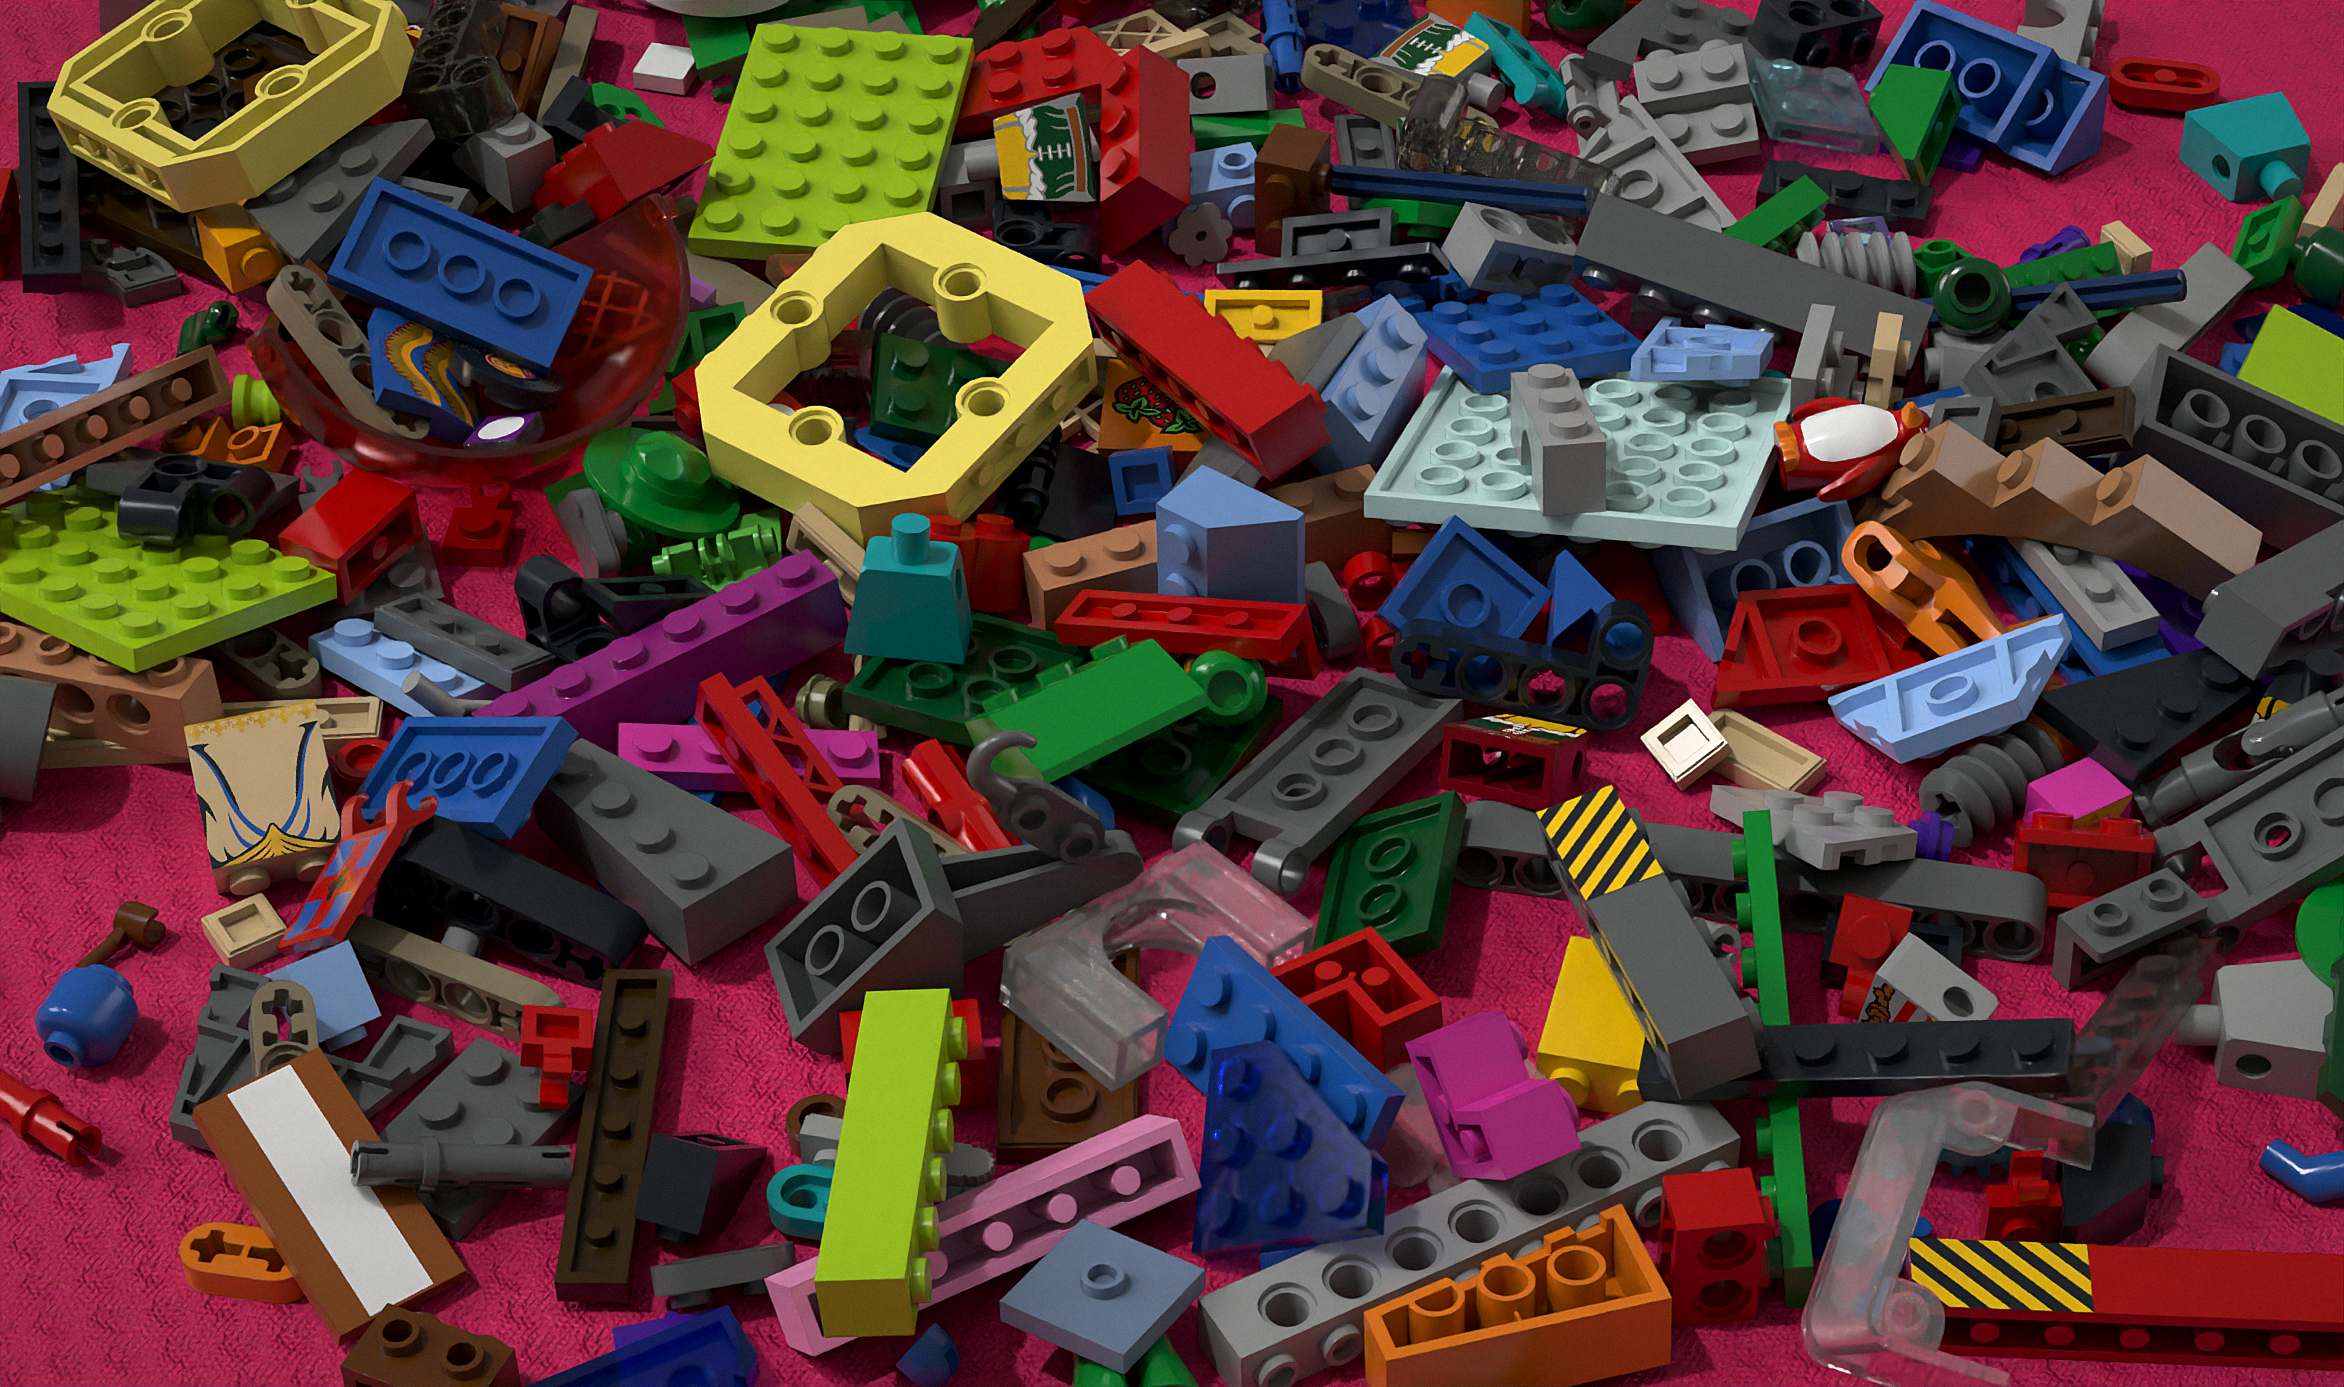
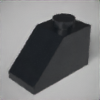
M691 574L582 579L580 589L607 625L618 630L621 637L630 636L663 620L674 611L684 609L717 593Z
M2073 1118L2063 1119L2056 1161V1183H2059L2063 1208L2056 1243L2114 1246L2143 1227L2148 1198H2161L2164 1178V1157L2151 1155V1126Z
M705 1130L653 1133L633 1217L656 1223V1236L686 1244H697L698 1235L725 1232L764 1164L768 1147Z

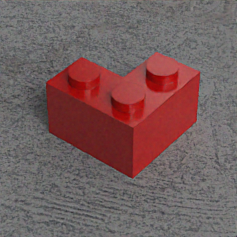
M1372 926L1267 970L1396 1086L1417 1077L1405 1043L1443 1028L1441 1000Z

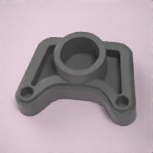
M588 487L570 491L557 505V513L562 527L572 537L582 566L584 579L620 577V557H624L628 553L627 533L620 513L613 508L604 510L595 489L592 490Z

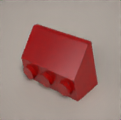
M1140 43L1120 58L1112 60L1102 70L1100 206L1104 253L1112 258L1190 206V75Z
M635 119L618 129L610 121L582 138L584 143L562 156L563 162L543 173L541 176L545 184L530 199L539 212L557 201H562L564 206L568 207L585 198L596 219L582 233L581 236L629 218L639 209L644 212L656 207L717 155L711 145L639 119Z

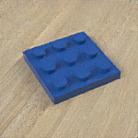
M1564 284L1547 285L1540 289V293L1523 296L1513 293H1496L1488 296L1486 302L1467 305L1454 301L1441 302L1434 305L1433 310L1412 313L1419 327L1428 336L1427 348L1481 395L1511 390V373L1528 372L1530 367L1538 364H1556L1564 369L1572 368L1577 379L1631 370V357L1642 344L1639 339L1600 310L1598 306L1591 303L1572 286Z

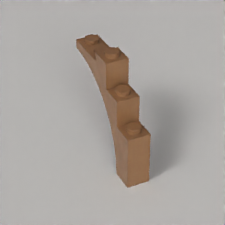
M1951 420L1945 421L1925 434L1921 432L1913 436L1904 447L1900 456V464L1903 467L1893 472L1888 479L1879 483L1874 489L1860 497L1851 499L1848 504L1855 528L1864 522L1875 521L1895 529L1908 541L1934 536L1981 534L2023 537L2072 546L2121 561L2154 575L2203 603L2219 584L2254 567L2263 535L2261 531L2148 454L2122 468L2116 467L2106 475H2103L2049 437L2024 450H2016L2006 458ZM1877 540L1869 545L1866 555L1885 547L1881 544L1880 540Z

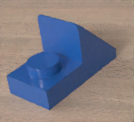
M1565 549L1556 557L1547 582V589L1552 592V595L1546 601L1545 645L1564 649L1582 634L1586 639L1588 647L1594 621L1599 611L1608 603L1616 601V599ZM1619 623L1608 631L1606 639L1617 647H1628L1639 640L1642 631L1631 623Z

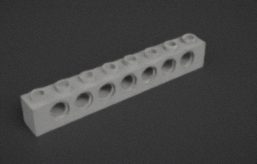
M1709 1100L1649 1101L1578 1132L1577 1135L1582 1148L1508 1180L1472 1178L1198 1298L1199 1347L1228 1387H1291L1295 1382L1330 1366L1344 1365L1353 1360L1359 1353L1364 1352V1312L1445 1277L1460 1283L1478 1275L1481 1270V1262L1504 1252L1512 1260L1543 1248L1545 1235L1566 1226H1570L1576 1233L1599 1224V1212L1621 1203L1636 1230L1641 1227L1657 1225L1660 1223L1663 1176L1738 1168L1741 1137Z

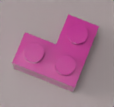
M1479 1012L1405 1043L1454 1177L1508 1180L1582 1148L1575 1130L1579 1127L1580 1119L1572 1097L1564 1088L1559 1086L1557 1079H1530L1524 1064V1060L1528 1057L1525 1039L1519 1027L1513 1021L1508 1020L1506 1012Z

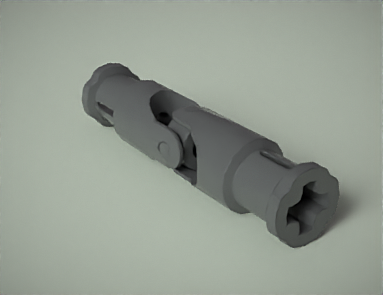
M2344 686L2328 694L2319 690L2276 712L2268 720L2253 723L2182 757L2181 766L2146 783L2142 781L2131 790L2152 831L2154 832L2159 828L2165 827L2167 823L2208 805L2344 725ZM2242 750L2251 756L2255 767L2249 770L2229 771L2230 764Z

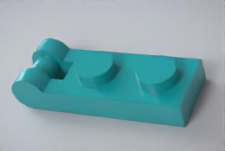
M1473 11L1463 29L1489 45L1492 50L1491 64L1498 66L1502 70L1499 75L1500 79L1515 89L1516 101L1532 109L1542 106L1546 114L1558 119H1566L1569 111L1566 97L1568 88L1564 86V81L1560 79L1559 73L1514 26Z

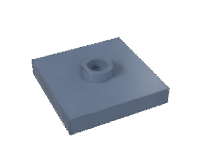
M1083 1218L1000 1300V1320L1121 1374H1125L1206 1289L1205 1269Z

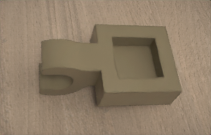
M1229 11L1186 29L1187 32L1200 28L1209 35L1211 57L1255 54L1271 55L1268 48L1261 44V32Z

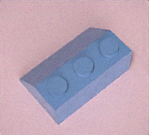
M1391 294L1354 313L1364 324V333L1320 393L1328 411L1322 419L1332 442L1309 456L1308 459L1322 475L1370 464L1377 474L1424 399L1428 336L1419 327L1416 319L1406 312Z
M1201 465L1156 503L1158 594L1305 605L1304 512L1205 465ZM1295 649L1289 655V657L1297 658Z
M1815 497L1750 519L1736 551L1727 550L1720 554L1711 555L1698 553L1692 547L1666 545L1650 551L1669 610L1712 663L1720 661L1722 658L1740 591L1858 583L1845 569L1841 558L1845 541L1855 529L1847 500L1825 503Z

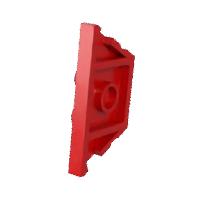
M1085 25L1072 29L1058 28L1040 37L1016 43L1011 41L1002 42L988 50L980 51L973 60L952 139L994 129L993 120L1070 94H1084L1086 106L1101 103L1102 70L1112 60L1121 56Z
M1858 583L1740 591L1710 703L1712 709L1825 701L1828 700V697L1927 661L1910 646L1913 635L1908 632V629L1897 618L1887 615L1880 607V604Z

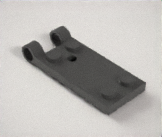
M1357 666L1197 810L1187 812L1180 819L1172 839L1174 856L1180 861L1205 870L1214 869L1224 859L1229 847L1230 836L1236 832L1263 842L1252 862L1251 879L1254 886L1284 898L1295 896L1305 884L1310 863L1443 741L1445 724L1464 721L1462 699L1413 689L1404 685L1397 678Z
M2344 725L2179 822L2152 832L2157 839L2156 853H2152L2151 874L2168 867L2182 881H2186L2198 871L2202 858L2209 854L2229 889L2215 897L2204 899L2208 903L2207 916L2204 919L2182 928L2198 956L2212 959L2231 952L2242 942L2246 929L2344 873ZM2280 832L2291 833V838L2283 845L2273 848L2269 847V842L2275 834Z

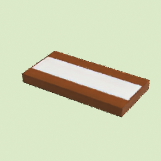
M320 1047L193 1107L192 1120L338 1347L364 1334L387 1303L410 1310L464 1282L466 1268L412 1187L390 1185L353 1187L351 1182L353 1174H350V1158L354 1141H381V1139Z

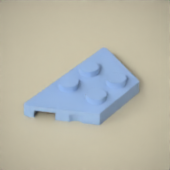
M1663 316L1631 357L1630 381L1687 382L1689 380H1714L1715 384L1722 386L1750 385V379H1759L1771 361L1773 357L1774 333L1739 329L1714 323L1705 324V329L1681 327V318Z
M128 343L112 345V358L78 365L76 354L52 359L41 365H25L1 371L0 433L127 379L134 363L131 345ZM87 466L32 491H57L75 485L76 480L84 476Z
M2063 613L1828 697V703L1840 725L1898 763L1902 764L1916 758H1933L1947 751L1950 746L1978 736L1989 737L1998 735L2009 729L2013 724L2025 720L2071 642L2072 634Z

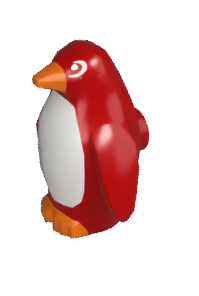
M1827 397L1809 401L1793 411L1792 417L1796 422L1791 424L1784 421L1773 423L1774 446L1782 490L1784 493L1796 490H1820L1816 496L1821 502L1825 503L1860 497L1874 489L1897 469L1903 467L1900 464V456L1904 447L1916 434L1928 432L1931 418L1926 412L1919 409L1913 401L1908 402L1902 409L1897 411L1876 408L1858 401L1839 397Z

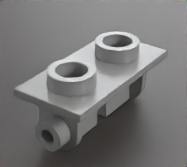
M1572 53L1561 61L1558 72L1560 79L1564 81V86L1568 88L1566 91L1569 108L1567 121L1570 128L1577 134L1581 154L1587 147V141L1597 129L1601 127L1607 130L1621 114L1619 108L1620 99L1616 79L1580 68L1584 57Z

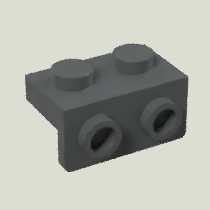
M2166 867L2058 915L2052 977L2069 992L2177 943L2179 929L2207 916L2208 903Z

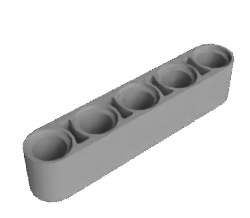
M2208 241L2178 268L2183 270L2186 276V299L2180 302L2137 306L2104 337L2086 359L2081 369L2106 389L2128 386L2159 343L2181 353L2187 352L2233 307L2255 277Z

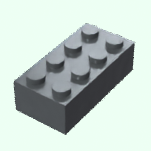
M2162 343L2157 345L2129 384L2136 397L2133 450L2112 453L2108 471L2116 467L2122 468L2148 454L2263 533L2261 541L2283 551L2344 519V426Z

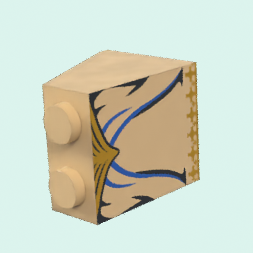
M315 700L183 726L218 894L230 891L235 895L256 894L267 889L271 883L293 878L306 882L316 881L341 840V822Z

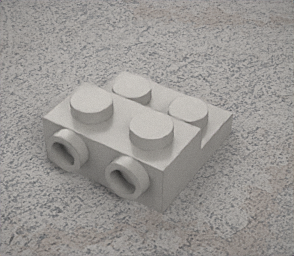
M1711 40L1704 43L1699 51L1675 55L1670 50L1661 49L1648 54L1644 61L1633 63L1639 103L1692 166L1761 154L1742 43L1730 45L1724 40Z
M1811 305L1791 375L1790 424L1796 422L1792 417L1793 411L1814 399L1839 397L1864 404L1867 382L1857 381L1858 357L1843 355L1845 332L1835 331L1836 306Z

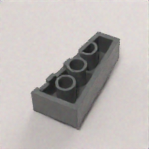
M583 738L572 743L565 754L566 761L563 768L555 777L547 782L533 804L537 826L599 881L615 898L636 910L645 919L648 928L690 967L799 903L792 845Z

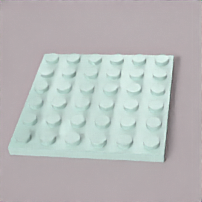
M1445 365L1365 491L1364 517L1384 519L1386 523L1393 526H1410L1418 522L1444 524L1449 516L1455 514L1474 530L1478 528L1506 530L1509 535L1515 537H1533L1544 533L1566 535L1570 540L1579 543H1593L1602 539L1629 541L1631 545L1643 549L1659 548L1663 545L1692 547L1698 553L1711 555L1720 554L1727 550L1736 551L1777 461L1773 423L1784 421L1790 424L1791 379L1760 377L1759 379H1750V385L1740 387L1717 385L1714 383V380L1638 382L1630 381L1631 370L1577 379L1606 440V512L1542 516L1532 492V465H1521L1511 442V390L1481 395L1449 366Z

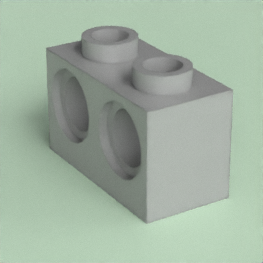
M1466 202L1441 248V251L1468 287L1493 293H1513L1523 296L1540 293V289L1547 285L1564 284L1572 286L1578 274H1575L1574 263L1577 245L1558 221Z

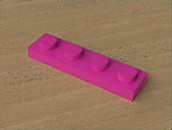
M619 723L617 737L618 757L683 790L749 792L701 726ZM776 728L775 734L782 736V734ZM802 729L844 786L862 785L879 790L880 767L876 731ZM781 752L801 780H803L806 766L796 755ZM812 776L810 782L817 783V781Z

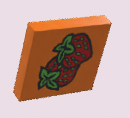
M1108 359L1098 454L1109 457L1113 452L1172 445L1175 465H1189L1212 432L1125 360Z

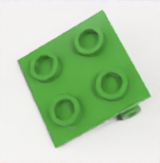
M780 507L738 516L730 530L724 534H716V537L711 539L704 537L698 540H689L662 535V554L652 557L655 576L691 574L716 592H719L729 584L740 582L775 565L783 559Z

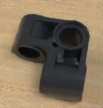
M994 200L992 227L994 242L1042 264L1101 275L1103 241L1096 230L1084 224L1054 223V221H1051V212L1046 207L1045 201ZM1077 255L1084 257V259H1072L1068 256Z
M191 454L164 455L153 460L151 466L132 485L127 486L124 490L117 512L118 534L120 539L124 541L173 548L181 547L191 536L194 537L197 533L242 536L250 532L274 505L277 495L275 483L267 472L251 464L208 460ZM232 495L238 496L240 499H242L246 504L247 508L242 507L238 503H236Z
M539 554L523 563L517 571L514 581V590L518 598L526 631V642L556 656L555 669L563 665L572 664L607 647L614 640L621 638L618 630L600 620L599 613L580 591L582 579L584 578L553 555Z

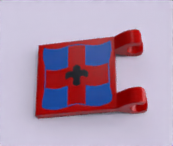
M411 779L400 781L390 788L387 794L386 808L378 811L373 823L369 824L364 820L361 813L362 805L368 800L369 795L364 792L349 798L342 809L341 840L276 949L289 956L342 943L407 830L432 817L437 810L438 799L433 795L424 797L420 801L418 810L415 811L410 808L406 799L407 792L414 785V781Z

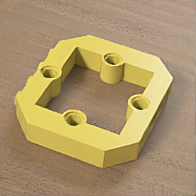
M156 0L64 62L46 108L71 153L175 210L186 213L258 197L401 96L414 49L405 32V29L408 28L407 19L401 9L391 0ZM262 20L303 38L307 49L311 53L320 54L304 66L298 64L286 65L266 74L255 87L256 100L197 141H193L174 131L160 103L156 99L150 98L167 85L173 87L185 86L203 78L215 65V58L213 56L215 52Z
M928 211L844 225L827 243L820 245L813 256L789 279L784 280L778 286L775 293L752 315L745 317L738 328L714 351L708 353L695 369L702 429L711 472L793 514L806 502L810 501L863 549H867L869 539L872 537H891V522L894 517L900 514L916 513L923 516L927 514H943L958 518L964 523L1098 384L1093 337L1080 281ZM888 285L935 306L939 328L942 334L951 341L974 343L994 334L1026 349L999 379L995 377H981L961 387L956 395L955 402L958 420L906 473L847 444L844 422L840 414L831 408L808 406L788 416L767 405L801 371L816 368L825 362L831 352V341Z

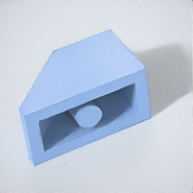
M349 940L263 975L271 978V981H293L303 986L311 994L315 1005L318 1043L325 1041L329 1052L367 1037L368 1034L363 1023L382 1016ZM278 1006L290 1024L292 1017L287 1015L286 1007Z

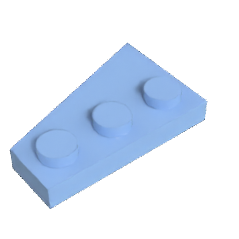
M359 618L345 619L337 622L330 629L308 637V651L317 659L320 666L414 717L436 716L402 692L403 681L413 671H419L455 699L495 700L497 697L508 693L428 655L406 642L399 641L374 629V622Z

